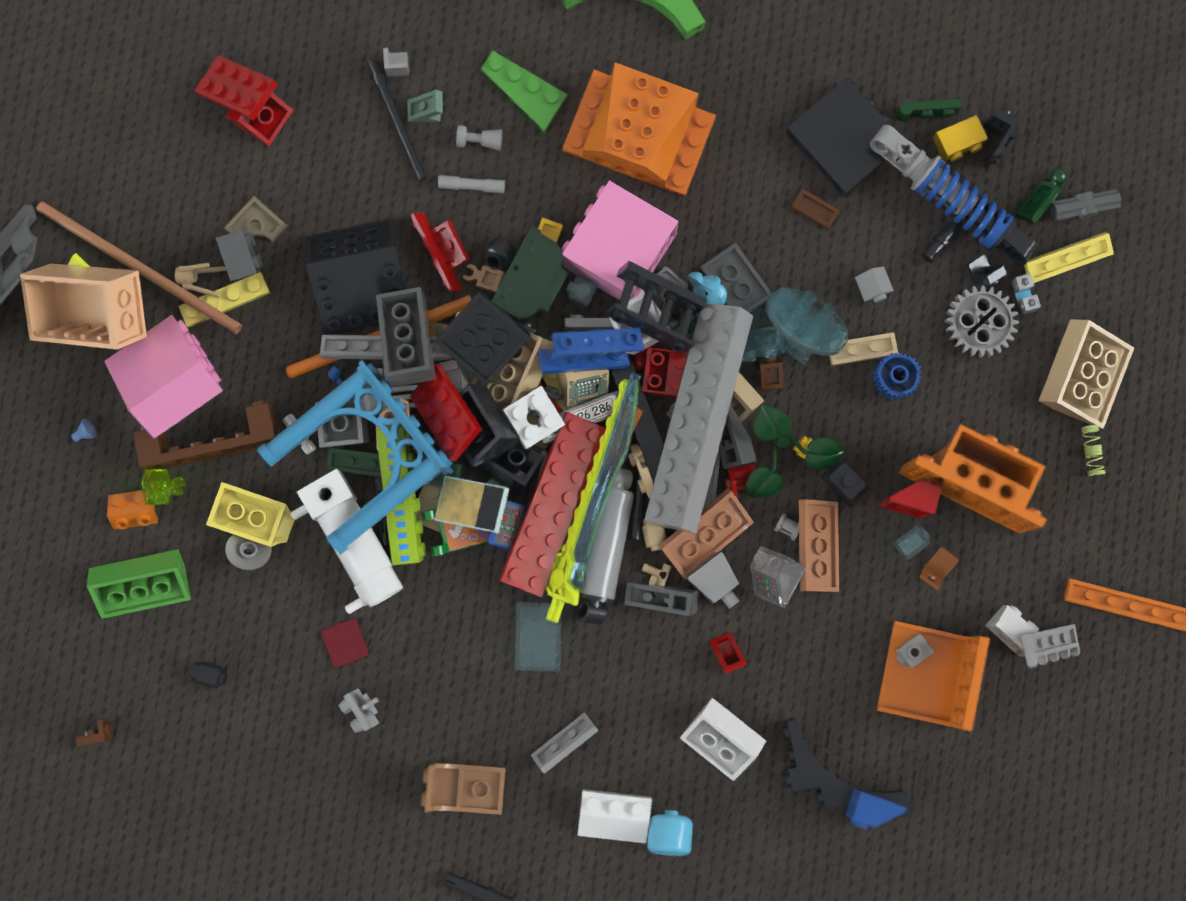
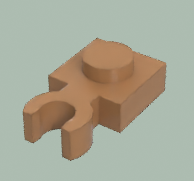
M472 264L467 265L469 270L474 271L472 276H463L468 283L477 281V288L496 294L499 293L505 276L504 271L495 270L485 265L479 271L476 266Z

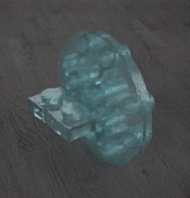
M782 287L774 291L767 300L766 311L772 324L776 327L768 341L788 352L805 365L812 353L826 356L836 355L846 346L849 331L835 313L836 309L831 304L817 299L813 292H803ZM816 300L823 304L820 311L813 307Z

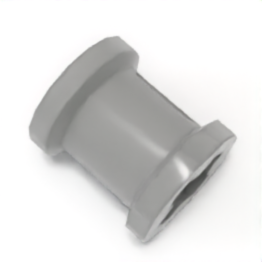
M782 513L774 531H780L790 536L791 540L794 541L799 533V523L787 518L786 514Z

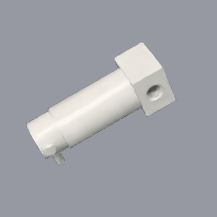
M335 469L297 491L304 505L292 511L291 516L296 520L309 512L312 519L319 523L327 537L357 513L360 507L356 502L358 498L344 474ZM328 491H331V492H332L331 498H330L329 500L325 501V499H324L325 493H327ZM372 528L368 529L348 546V550L340 555L334 549L360 597L345 606L348 614L364 605L373 607L404 588L392 568L391 560Z

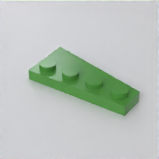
M494 51L491 52L481 68L482 72L545 133L566 100L567 94Z

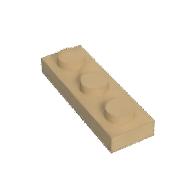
M894 332L833 342L827 345L831 366L884 358L891 353L898 354Z

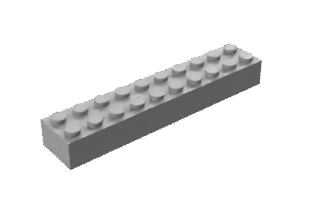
M706 304L705 308L699 313L692 340L695 342V345L690 348L644 519L647 522L660 527L695 534L697 532L753 315L741 307Z

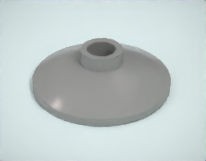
M234 534L228 539L225 547L228 560L234 566L244 570L262 567L268 562L272 551L270 546Z

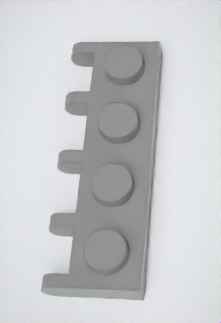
M1075 624L1022 635V649L1026 655L1027 665L1031 668L1036 667L1038 663L1040 665L1047 664L1048 656L1050 661L1055 662L1059 660V653L1063 659L1069 658L1070 654L1072 656L1080 654Z

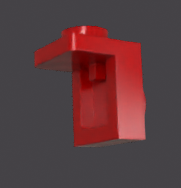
M754 464L728 469V478H725L726 489L728 488L733 492L736 498H738L737 490L745 489L747 478L755 469Z

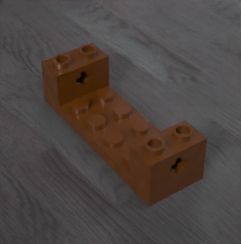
M265 401L253 402L250 407L245 408L250 429L249 435L248 432L234 434V438L231 439L218 437L212 439V443L208 444L195 442L189 444L190 448L181 449V447L169 448L166 432L153 438L142 426L139 428L140 431L133 432L139 466L149 472H155L258 449L264 443L268 444L280 434L276 409L269 403H265Z

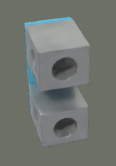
M1031 273L1014 278L1011 283L1021 315L1037 311L1041 308L1038 296H1032L1030 289L1034 287Z

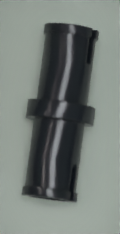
M949 221L940 234L933 237V242L921 254L924 260L933 263L942 250L948 248L951 239L960 231V228L955 223Z

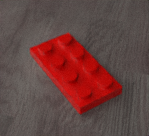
M218 55L203 79L199 82L195 92L205 99L254 121L278 83L272 78Z
M435 364L436 380L420 382L410 395V398L448 459L456 461L480 433L482 428L442 366Z

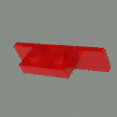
M412 213L410 216L413 220V226L422 237V244L429 251L433 259L432 264L439 271L444 287L449 292L461 291L462 287L453 270L470 260L451 221H445L432 229L424 213Z

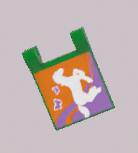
M437 508L421 512L423 521L435 519ZM438 522L443 544L430 547L432 556H439L489 541L490 533L488 531Z

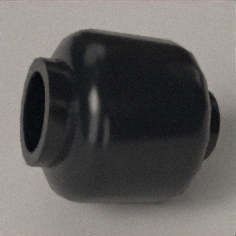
M501 237L495 238L486 247L483 254L484 260L492 269L505 270L514 260L516 249L509 240Z

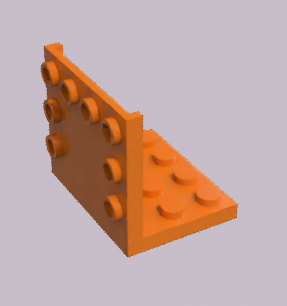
M894 621L877 711L972 731L990 638L982 636L966 637ZM921 634L934 653L913 668L902 667L895 658L897 653L894 649L913 635Z

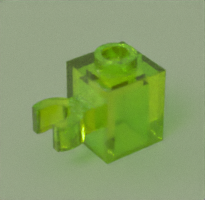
M167 469L145 470L141 482L146 505L169 504L171 494L176 496L183 495L182 487L186 486L185 480L182 477L170 480Z

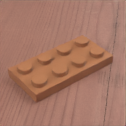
M727 488L703 508L696 534L677 530L662 542L659 547L679 574L686 580L754 522L733 492Z
M799 500L800 591L839 592L838 502Z

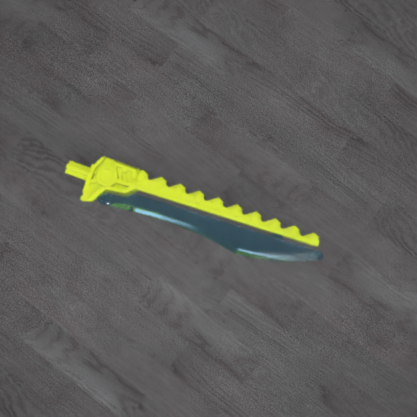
M634 372L631 373L629 380H622L618 385L619 394L612 403L613 411L611 417L609 416L606 420V431L599 440V451L593 457L594 465L592 471L586 476L587 485L580 494V505L574 511V522L568 528V539L566 544L564 543L561 547V552L556 554L552 572L545 588L548 591V595L553 597L546 619L555 623L560 618L565 602L575 606L578 604L579 588H582L584 585V571L598 523L611 488L628 452L635 423L638 387L641 378L639 374Z

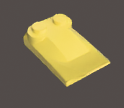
M222 482L206 525L273 547L287 542L295 520L291 516L287 504Z

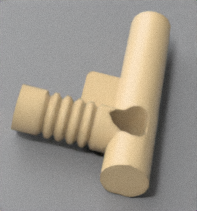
M644 563L641 571L652 575L649 584L665 586L672 566L663 564L662 569H658ZM660 572H666L664 579L659 576Z

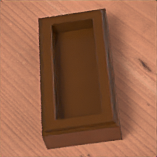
M803 188L791 206V209L829 230L840 211Z

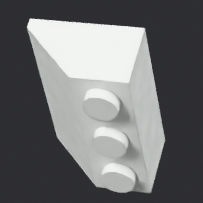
M713 698L704 706L680 737L681 740L733 781L757 758L766 743L765 739Z
M583 789L578 836L646 843L652 798L649 796Z

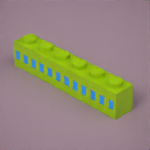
M400 426L398 430L400 440H397V444L403 439H412L408 431L403 426ZM376 429L384 490L393 474L394 456L386 435L381 429ZM410 444L405 445L401 450V460L409 463L415 461L414 453L410 452ZM401 466L399 480L413 469ZM415 492L386 515L392 565L419 563L423 560V556H426L425 544L421 543L420 535L423 534V524L418 519L420 500L416 498Z

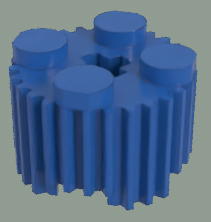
M891 353L878 363L873 372V382H875L874 386H877L876 390H879V394H883V397L889 400H899L908 397L918 388L920 383L919 379H921V376L919 375L921 371L919 369L921 366H918L919 362H915L916 359H912L911 356L907 357V354ZM899 373L901 378L896 380L893 375Z

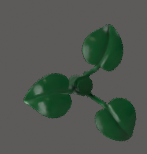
M761 404L754 421L753 430L759 439L774 441L772 444V468L769 470L767 467L760 466L754 469L747 478L745 485L746 493L750 497H769L781 489L783 484L780 474L774 473L776 471L778 447L785 448L790 442H793L803 454L807 455L805 463L813 469H824L834 465L843 456L845 449L832 438L817 437L808 444V450H805L795 439V436L790 435L792 429L790 417L775 407Z

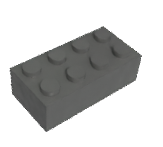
M421 287L376 295L384 374L390 387L436 380L427 302Z

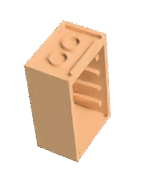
M50 263L20 274L30 340L120 349L147 337L139 271Z

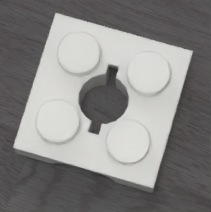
M539 386L523 398L501 410L525 449L565 425L542 386ZM528 410H534L538 413V426L531 425L527 421Z

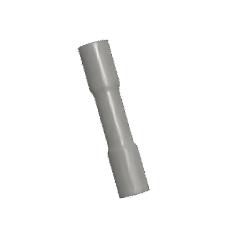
M439 175L438 188L479 190L504 194L505 180H481Z

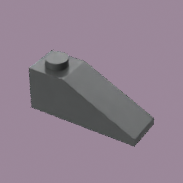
M731 404L719 445V453L724 469L757 461L752 441Z
M627 582L624 605L691 616L697 613L699 591L673 586Z

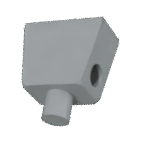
M722 552L687 578L688 582L712 604L722 599L730 609L740 601L732 591L733 588L739 585V582Z

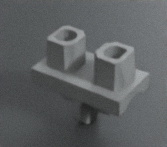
M359 688L344 696L345 699L339 704V707L344 714L351 711L355 714L356 719L350 722V726L355 733L362 730L367 731L379 724L375 717L378 711L374 706L379 702L377 697L370 700L367 693L362 695Z

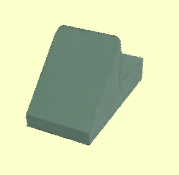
M433 90L407 100L408 122L441 121L440 114L443 113L442 91Z

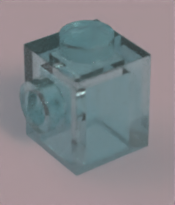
M577 276L575 281H570L566 289L568 301L588 310L597 292V285Z

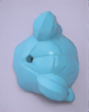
M691 272L688 275L691 285L694 286L693 293L707 299L706 304L724 305L727 291L720 284L721 280L719 277L713 275L703 276L699 272Z

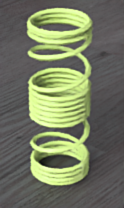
M1098 425L1081 427L1083 437L1095 438L1083 444L1085 446V457H1100L1086 463L1087 466L1100 467L1087 471L1088 476L1106 473L1105 470H1099L1105 466L1088 464L1103 458V456H1098L1103 454L1102 445H1085L1088 442L1101 438L1099 436H1084L1088 432H1098Z

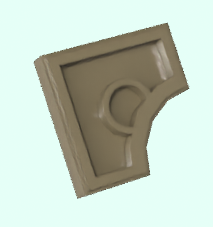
M253 196L224 229L229 233L247 230L254 237H263L273 242L287 225Z

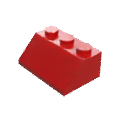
M923 479L879 502L878 507L923 519L935 514L942 487L936 486L937 482Z

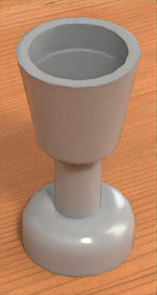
M458 125L456 146L464 147L467 141L480 142L481 146L501 151L503 130L482 131V134L468 133L465 126Z

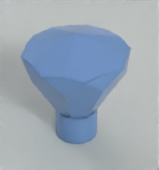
M83 419L78 430L71 437L75 442H78L81 439H93L97 437L98 433L90 420Z

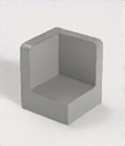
M383 48L384 69L387 77L409 76L408 53H389L388 48Z

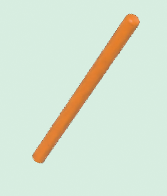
M470 295L429 310V322L435 323L453 316L457 312H461L470 302ZM380 330L370 333L367 336H380ZM319 353L287 366L286 374L289 378H295L341 359H322Z

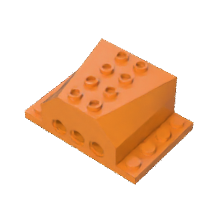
M615 62L611 76L593 70L562 151L685 197L716 115L696 108L699 93Z
M961 424L950 442L943 449L931 457L927 455L917 456L902 465L899 474L915 482L922 481L923 479L937 482L936 486L942 487L941 495L1019 534L1043 528L1046 522V518L1041 516L1042 513L1031 507L1026 509L1045 466L1019 454L1017 448L1010 445L1003 446L997 443L998 439L988 434L983 436Z

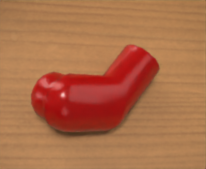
M647 348L637 353L635 360L632 361L636 371L645 368Z

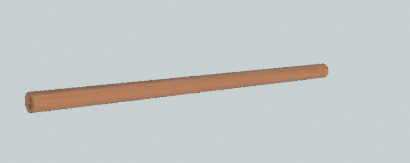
M44 202L38 204L37 211L128 268L139 271L141 276L233 333L237 334L241 330L242 324L48 204Z

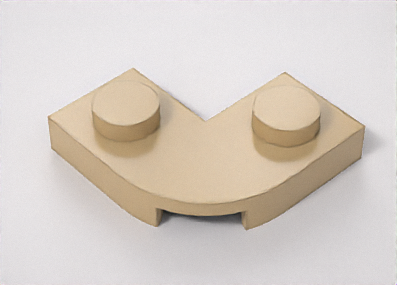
M637 443L629 446L632 453L628 454L632 467L636 466L641 476V480H638L641 492H646L650 499L654 484L648 467L645 464L642 451Z

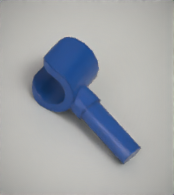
M333 366L328 372L329 378L338 385L343 383L339 379L343 372Z

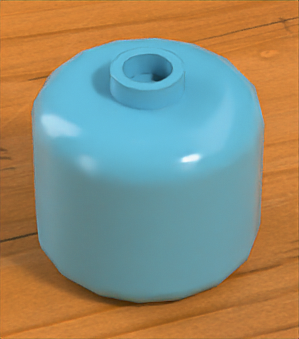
M665 811V814L652 816L649 821L648 850L655 854L670 856L690 854L692 847V821L688 817L678 815V811Z

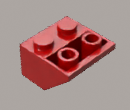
M648 347L642 392L661 398L677 400L689 352L682 353L674 350Z

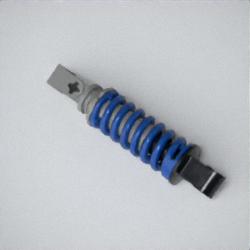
M883 125L870 142L873 151L880 154L891 165L899 169L903 176H908L914 181L911 186L913 191L915 190L922 196L928 192L927 201H932L935 197L938 200L935 204L937 209L945 205L947 207L945 211L946 216H950L952 212L957 215L954 218L955 223H959L964 217L968 219L963 229L968 231L973 224L977 226L976 230L972 233L974 238H977L982 232L987 234L978 241L988 251H992L996 247L1015 264L1025 265L1037 249V243L1015 226L1017 217L1009 213L1006 215V210L1003 208L997 209L995 201L987 203V195H978L979 191L976 186L968 188L969 181L967 179L959 181L960 174L955 171L950 173V165L945 164L939 155L933 159L926 156L925 151L918 149L890 125Z

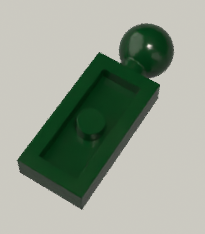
M1056 168L1052 170L1049 175V182L1043 180L1039 182L1015 212L1019 219L1032 224L1038 221L1061 192L1059 186L1063 185L1067 180V173L1063 169Z

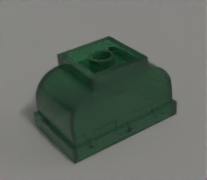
M531 226L492 299L512 319L519 322H528L535 314L544 317L569 273L561 268L563 255L559 245L541 234L542 231L534 226Z

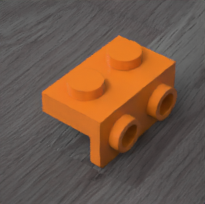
M146 489L108 495L107 518L113 529H126L158 523V517L155 513L154 490Z

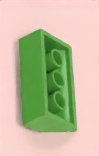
M178 549L89 568L87 588L101 619L191 600L185 565Z

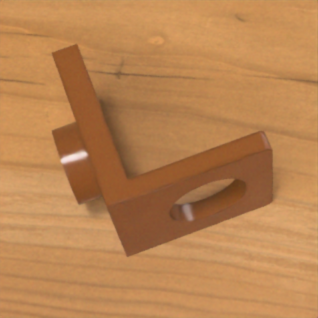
M941 546L922 568L920 578L938 591L942 580L959 562V559Z

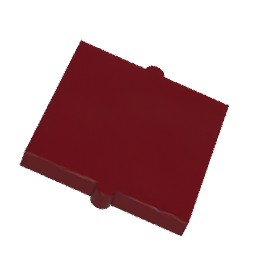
M356 618L343 623L337 622L335 626L321 631L334 668L347 663L354 664L355 660L370 655Z

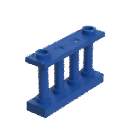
M629 328L553 333L554 349L540 350L538 357L541 374L628 368L630 364L626 352L644 350L641 329Z

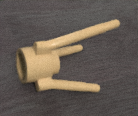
M210 263L179 266L175 270V280L177 284H182L184 289L220 297V294L192 284L197 282L199 273L227 270L224 266L206 268L210 266Z

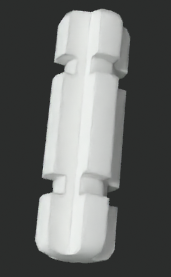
M290 414L283 419L286 427H289L297 419L293 414ZM309 437L299 444L302 445L301 448L307 455L316 449L313 442L309 441Z

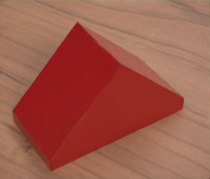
M730 632L710 640L723 673L727 674L747 665Z

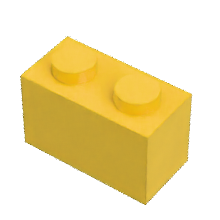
M977 115L940 130L933 137L943 161L950 159L951 162L963 157V153L967 151L974 153L981 150L983 144L988 139Z

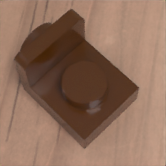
M766 354L763 358H758L761 390L784 388L783 362L780 357L774 354Z
M107 718L97 719L98 731L97 729L84 731V736L76 737L77 747L111 741L110 736L113 735L111 722H108Z

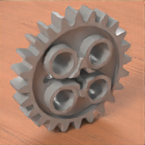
M984 285L980 287L979 292L973 286L971 294L967 289L962 292L963 297L958 294L955 297L957 302L952 301L950 303L953 309L946 311V314L951 316V318L945 320V323L951 324L946 329V332H953L949 340H957L955 347L962 345V353L969 349L971 357L978 352L979 358H982L985 352L988 357L993 356V350L996 354L1001 353V347L1003 349L1008 348L1007 342L1014 341L1010 334L1018 332L1013 326L1019 323V321L1013 320V317L1018 312H1011L1010 310L1015 304L1008 305L1006 303L1009 296L1002 299V291L1000 290L997 294H994V287H991L986 292ZM983 302L986 305V311H981L977 303ZM995 308L996 312L969 336L967 332ZM962 317H968L971 325L965 326L962 323ZM993 318H999L1002 322V327L995 326ZM977 333H983L986 336V342L979 341Z

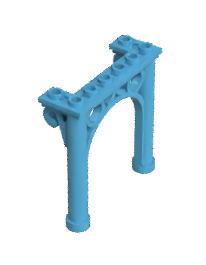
M363 361L359 362L358 370L268 444L264 443L257 449L262 458L272 467L326 422L343 415H355L366 418L383 431L391 445L394 456V469L391 480L379 495L326 537L331 546L340 555L348 550V546L422 485H426L434 480L441 472L445 475L454 472L450 467L453 464L452 461L441 450L437 452L432 446L435 443L427 432L424 435L418 429L421 424L413 415L409 417L404 410L407 409L405 404L399 398L395 400L390 393L393 390L385 380L381 381L384 378L382 374L371 363L367 365ZM366 394L373 395L377 401V407L371 412L363 411L361 407V399ZM352 398H355V408H341ZM383 402L395 415L392 419H385L382 416H379L378 419L375 417L382 412ZM403 425L414 440L403 439L397 444V440H400L398 436L399 427ZM409 444L413 445L418 452L417 459L410 463L401 460V450L405 445ZM425 453L428 457L423 461ZM401 466L414 468L399 480Z

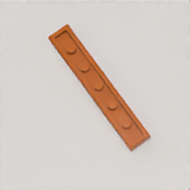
M1068 579L1063 601L1186 632V608Z

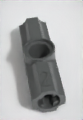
M1117 189L1099 193L1085 192L1073 198L1052 202L1050 211L1054 221L1076 217L1084 219V216L1089 218L1101 212L1119 209L1121 207V196Z

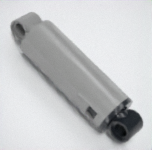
M608 465L604 469L601 478L603 486L598 488L588 519L581 555L582 567L578 579L579 598L581 600L575 609L576 618L581 622L601 625L606 619L607 608L604 603L612 605L614 603L634 494L627 491L632 484L633 476L631 471Z

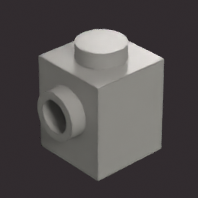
M884 266L872 268L855 277L865 302L874 300V303H878L887 299L886 295L894 291Z
M921 634L913 635L894 649L897 653L895 658L899 664L907 668L915 667L934 653Z

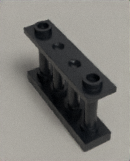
M631 261L625 263L618 270L617 277L625 282L619 304L615 303L606 311L605 315L612 318L616 323L624 324L630 328H640L641 333L671 347L676 352L685 353L692 348L695 342L686 338L692 314L695 315L705 308L707 299ZM633 286L645 292L639 314L627 309ZM653 295L664 301L658 323L647 318ZM673 305L684 311L678 333L667 328Z

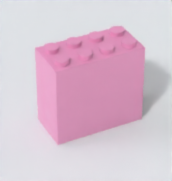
M609 181L606 186H601L596 195L598 199L595 204L588 206L584 214L586 218L582 223L578 222L573 230L574 236L572 240L565 242L561 252L563 253L564 268L620 300L625 282L617 277L618 270L625 263L631 261L653 272L677 235L678 220ZM633 286L630 300L637 297L642 289Z
M170 315L147 331L146 338L125 346L104 361L128 410L153 438L165 432L223 391L219 385L221 379L208 360V356L201 348V344L193 334L191 335L188 332L189 329L182 320L177 321L173 315Z

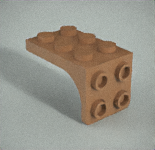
M432 762L429 767L424 769L423 783H427V790L422 793L421 806L425 807V812L429 813L431 811H459L502 815L506 768Z

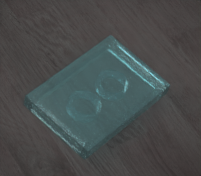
M516 603L515 671H560L562 612L557 623L547 620L546 616L551 603Z

